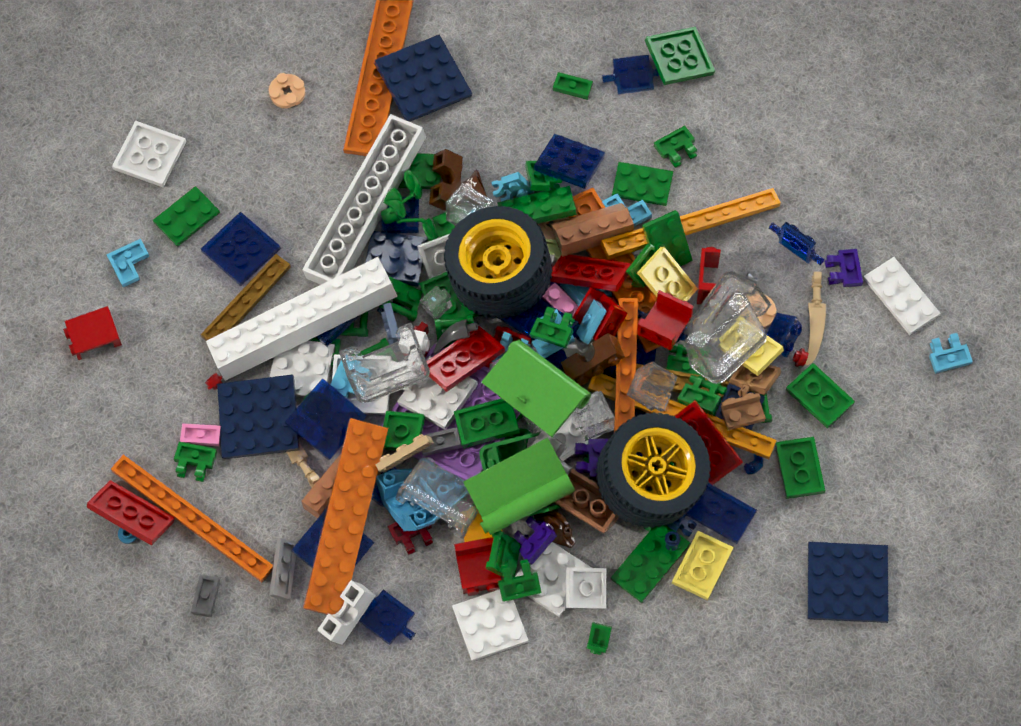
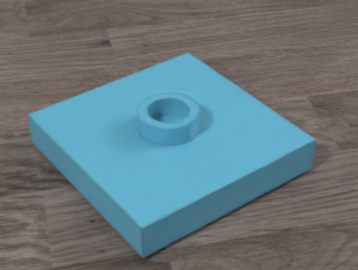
M595 299L576 332L582 342L586 344L591 342L607 312L602 304Z

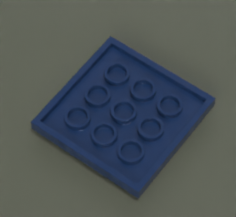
M440 34L374 61L400 112L408 122L472 96V91Z
M293 374L217 384L219 421L221 426V453L223 459L300 450L295 379Z
M808 542L807 619L888 623V545Z

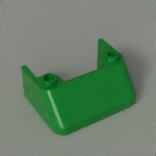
M541 431L484 445L479 452L483 471L526 449V439L537 437ZM558 505L545 507L532 513L531 515L548 512L561 507Z

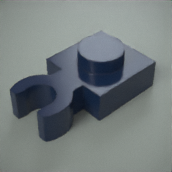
M685 514L677 521L666 526L676 532L679 528L684 535L690 537L697 524L692 520H686Z

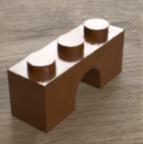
M447 149L434 154L432 171L438 173L443 182L431 187L430 205L443 211H449L458 207L463 156Z
M607 333L594 341L592 344L595 354L588 362L584 356L578 353L562 361L561 365L565 374L581 386L586 384L593 376L602 374L606 368L618 364L625 355L615 336Z

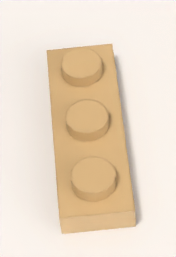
M421 434L413 439V443L398 447L396 453L381 457L379 459L380 462L375 465L378 471L384 473L431 446L434 442L430 436Z

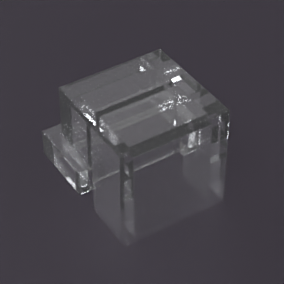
M463 183L446 201V220L456 226L459 221L470 213L482 208L492 207L493 201Z
M652 361L637 369L627 396L651 411L657 409L663 412L671 397L669 392L673 390L678 377Z
M602 391L591 394V398L582 409L576 408L572 413L573 426L575 430L580 429L585 441L614 430V417Z

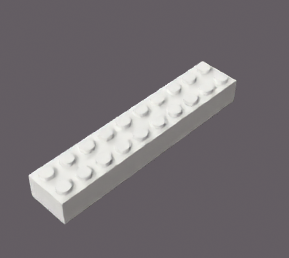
M390 114L302 269L306 279L321 285L353 269L382 217L381 211L388 207V205L383 203L387 193L392 188L398 189L404 178L405 171L409 169L426 139L423 127Z
M376 257L207 340L206 343L218 370L226 381L397 297V294L379 258Z

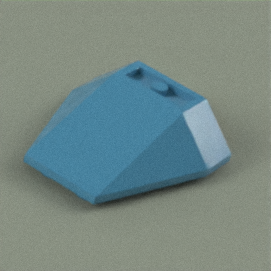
M433 466L391 470L376 477L383 505L403 531H416L434 524L469 495L462 480Z

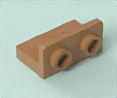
M748 393L741 398H728L722 402L721 412L728 431L760 423L766 419L760 403L759 393Z

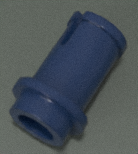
M671 531L665 536L666 548L668 550L672 548L671 551H675L678 548L681 537L677 532Z

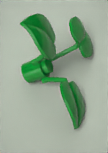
M406 170L404 180L407 188L411 191L410 195L402 199L401 194L396 188L390 189L383 202L389 208L381 211L382 219L385 224L395 221L398 224L402 222H422L423 230L430 241L439 237L436 227L430 218L426 220L424 218L402 219L406 216L404 203L413 196L417 200L422 197V188L418 179L410 170Z

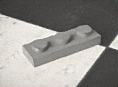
M284 538L277 539L269 593L271 597L286 601L290 600L298 547L297 542Z

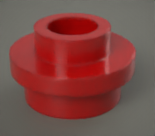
M801 348L794 353L792 361L795 362L796 367H804L809 353L805 352V349Z
M214 373L205 382L209 390L212 388L216 390L217 384L223 383L221 381L222 375Z

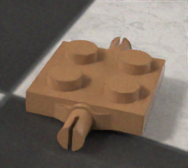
M740 365L729 379V384L741 388L738 391L740 397H743L749 391L765 395L780 376L781 368L769 365L757 376L743 365Z

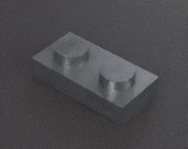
M458 427L426 434L431 437L434 444L422 450L423 456L462 448Z
M200 574L191 609L192 614L205 617L212 616L220 583L219 577Z

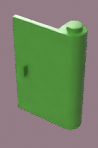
M521 340L510 343L507 352L481 381L482 384L551 437L555 435L576 408L582 409L591 398L590 392Z
M548 437L463 481L482 517L481 527L485 534L489 532L490 535L575 492Z

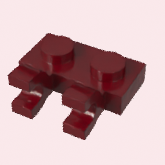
M397 522L388 526V530L396 545L403 543L408 555L416 552L415 546L410 539L419 534L426 546L433 543L428 531L432 528V525L416 531H403Z

